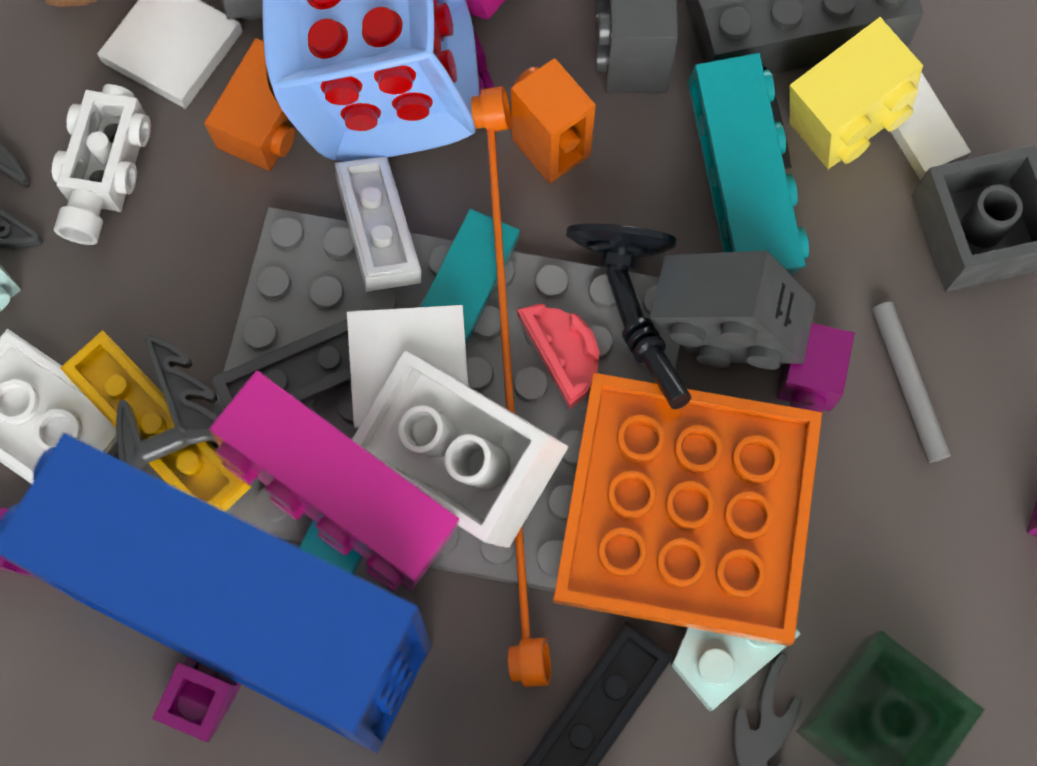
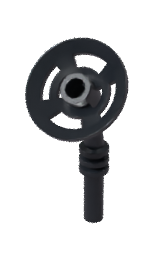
M576 224L568 226L566 236L588 250L602 255L601 266L607 268L606 276L624 326L622 338L631 353H633L635 360L646 365L672 409L684 407L690 402L691 395L664 353L666 344L663 338L660 337L651 319L644 318L628 272L634 269L635 258L650 257L669 251L676 247L677 239L664 232L625 225Z

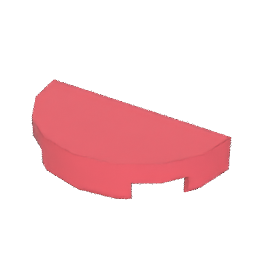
M535 304L517 309L518 319L568 409L571 410L587 397L591 389L593 372H598L600 352L593 331L579 315L575 313L569 314L561 309L546 308L545 304Z

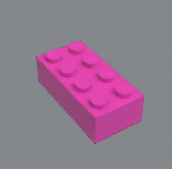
M257 370L209 428L219 446L214 453L223 460L221 464L228 471L248 485H251L256 478L267 485L264 490L271 496L269 500L297 521L305 513L317 522L315 528L319 531L317 535L342 555L347 556L353 548L368 560L365 563L368 567L366 572L393 592L397 590L400 584L410 592L414 589L453 536L459 522L457 516Z

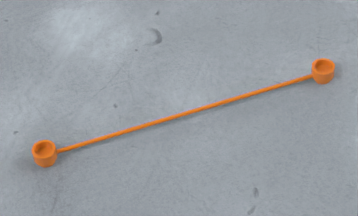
M504 86L482 89L480 95L472 96L471 110L476 129L486 128L505 400L506 409L514 413L495 132L511 129V110L507 91ZM521 527L515 537L522 639L519 645L509 647V674L512 682H522L524 687L549 686L551 683V655L546 637L530 638L523 527Z

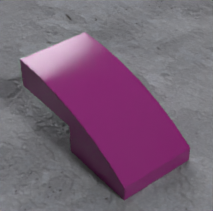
M187 657L184 664L177 663L152 719L202 741L209 742L231 706L241 684Z

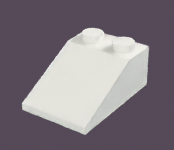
M404 350L352 438L362 448L459 518L457 525L485 543L506 548L511 546L569 448L563 442L407 350Z

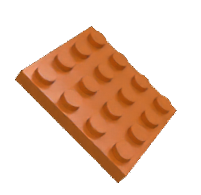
M593 372L553 603L791 646L794 644L822 412L687 389L691 395L690 402L682 408L672 409L657 383Z

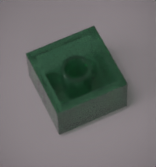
M881 630L863 639L796 733L837 766H946L985 709Z

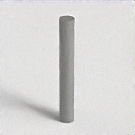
M885 302L879 304L872 311L928 462L933 463L946 459L951 454L894 303Z

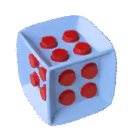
M262 0L264 54L274 95L290 122L322 156L333 161L342 162L383 156L388 158L446 146L467 138L476 132L472 117L471 98L472 96L479 95L474 30L466 0Z

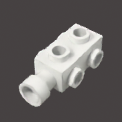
M114 84L104 85L102 92L86 90L82 104L73 103L70 106L67 114V130L72 136L67 151L59 150L52 162L53 180L57 182L56 186L68 200L67 206L61 207L59 210L54 232L66 240L79 244H97L103 225V220L99 217L101 209L122 211L126 194H131L136 185L137 168L135 163L140 146H146L150 137V118L146 115L139 100L128 89ZM115 135L114 141L110 142L111 137Z

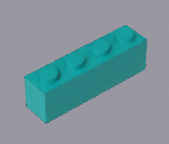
M760 53L696 64L687 80L723 253L768 251L792 276L806 266L804 259L809 256V242L804 227H797L793 206H796L798 201L797 186L793 175L786 174L782 154L786 151V136L781 122H774L770 103L775 98L772 74L769 70H763Z

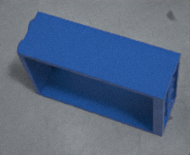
M63 433L55 447L47 449L41 455L33 471L34 481L20 504L12 506L0 521V556L72 599L197 661L377 754L379 753L432 647L418 606L66 433Z

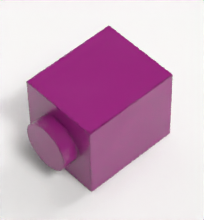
M812 323L804 364L783 365L777 399L790 401V406L818 412H823L824 410L831 411L844 393L855 332Z

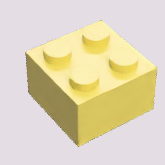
M879 17L790 84V125L828 170L841 160L844 164H848L858 158L869 147L870 142L868 140L884 128L888 132L895 130L912 115L915 97L919 92L918 85L923 64L885 21Z

